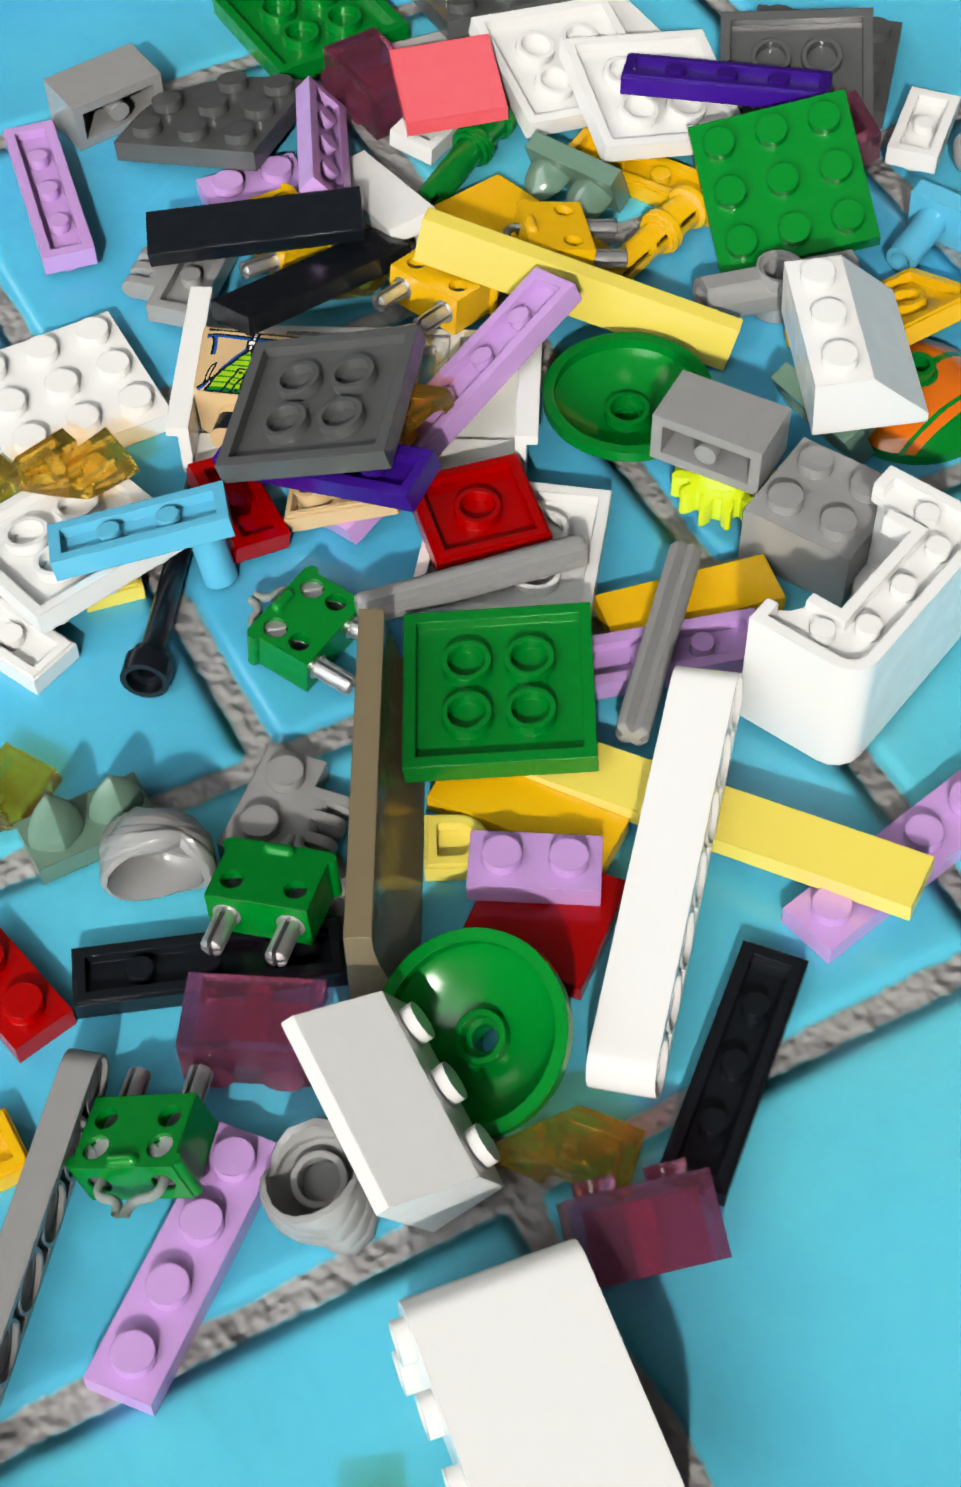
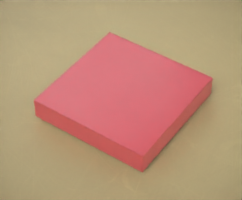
M489 34L389 50L391 69L407 137L508 120V105Z

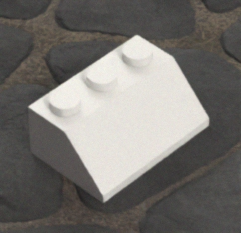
M842 255L784 262L781 313L811 434L819 435L927 422L929 417L928 408L894 291Z
M378 991L292 1015L281 1023L376 1216L435 1232L505 1187L494 1164L500 1161L499 1151L487 1131L479 1123L474 1125L471 1123L461 1104L467 1098L466 1089L454 1069L445 1061L440 1063L429 1043L430 1040L435 1038L434 1029L427 1016L415 1002L411 1001L407 1004L384 991Z

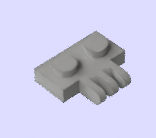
M144 247L137 258L138 261L133 264L130 275L124 280L122 290L131 298L147 301L148 321L183 327L190 287H213L214 299L217 298L236 262V257L151 267L147 255V247Z
M269 745L217 843L220 859L224 854L223 841L226 838L238 837L278 843L285 840L288 834L303 836L305 838L304 846L307 848L336 854L338 849L336 841L342 840L348 829L346 821H349L350 797L323 789L329 778L328 762Z

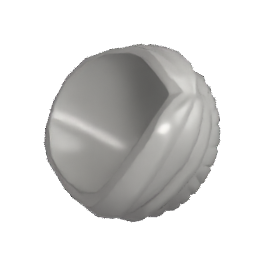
M135 806L129 812H124L121 816L115 817L113 821L109 822L101 835V845L98 852L100 856L99 874L102 888L110 896L123 901H143L207 888L218 864L211 835L192 815L171 808L153 809Z
M317 1116L289 1127L277 1140L271 1155V1167L264 1171L260 1178V1200L269 1221L281 1234L298 1243L324 1247L338 1255L360 1253L375 1238L380 1217L376 1216L328 1118Z

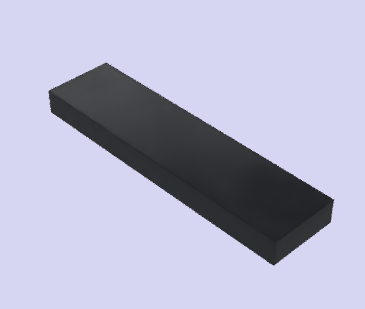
M360 186L146 212L147 255L151 267L366 241Z
M372 229L365 232L366 241L338 244L211 300L212 318L248 336L255 335L390 273L391 264L410 253L411 245Z
M340 916L325 917L314 945L296 943L287 964L279 967L277 963L276 966H273L265 959V953L271 938L235 932L231 933L222 954L214 956L213 952L211 955H208L201 949L200 943L205 932L71 949L73 1008L76 1018L82 1019L348 985Z
M743 940L656 1175L657 1184L723 1207L725 1206L801 990L809 961Z

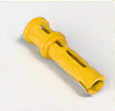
M682 184L675 187L669 193L668 202L660 209L649 210L642 217L640 229L617 248L627 250V266L625 268L601 269L633 279L659 254H668L676 251L682 245L684 235L691 229L701 228L708 221L702 194L690 185Z

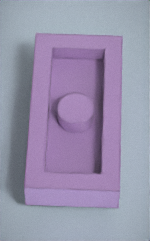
M292 152L268 157L258 171L222 170L216 174L196 179L198 196L203 205L246 200L279 189L282 183L292 185L299 193L298 161Z
M471 830L466 882L467 900L600 906L603 836Z

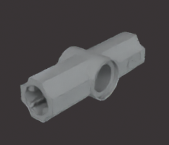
M852 249L800 258L790 251L770 250L758 257L756 267L694 278L692 294L694 302L738 318L754 315L764 322L772 324L784 323L781 313L784 262L842 255L859 267V260Z

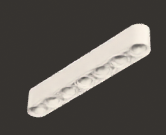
M675 666L672 672L586 1062V1085L588 1088L651 1099H659L662 1093L741 711L743 695L742 673L686 666Z

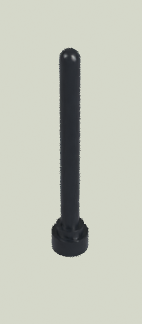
M187 479L183 490L191 488ZM192 548L182 550L163 563L143 640L133 649L129 650L125 656L120 673V682L126 690L137 696L146 698L159 697L165 694L169 688L174 665L166 646Z

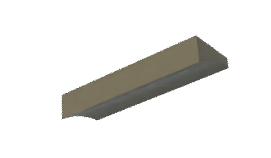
M359 609L343 928L350 999L383 991L398 965L421 945L425 782L405 783L403 776V658L397 651L391 638L385 609Z

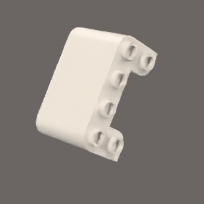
M892 465L875 481L871 501L878 505L868 560L867 564L855 577L851 589V598L846 604L840 608L813 593L807 599L805 607L786 611L778 610L779 603L767 598L749 617L742 670L743 695L740 716L811 758L827 765H842L850 763L859 757L961 636V501Z
M575 1238L398 1300L399 1318L388 1321L389 1331L395 1350L391 1352L394 1366L406 1397L414 1394L419 1416L429 1441L441 1437L444 1439L453 1464L441 1469L446 1487H685L583 1248Z

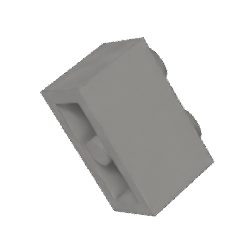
M132 43L43 79L51 120L80 151L121 134L141 111L152 104L151 99L153 96L164 92L161 72Z
M682 370L652 414L650 457L756 495L767 482L786 451L792 408Z

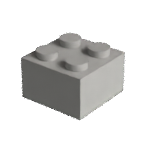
M803 437L744 508L738 557L744 559L764 554L775 576L842 607L851 596L855 577L867 564L878 505L871 501L875 481L883 473Z

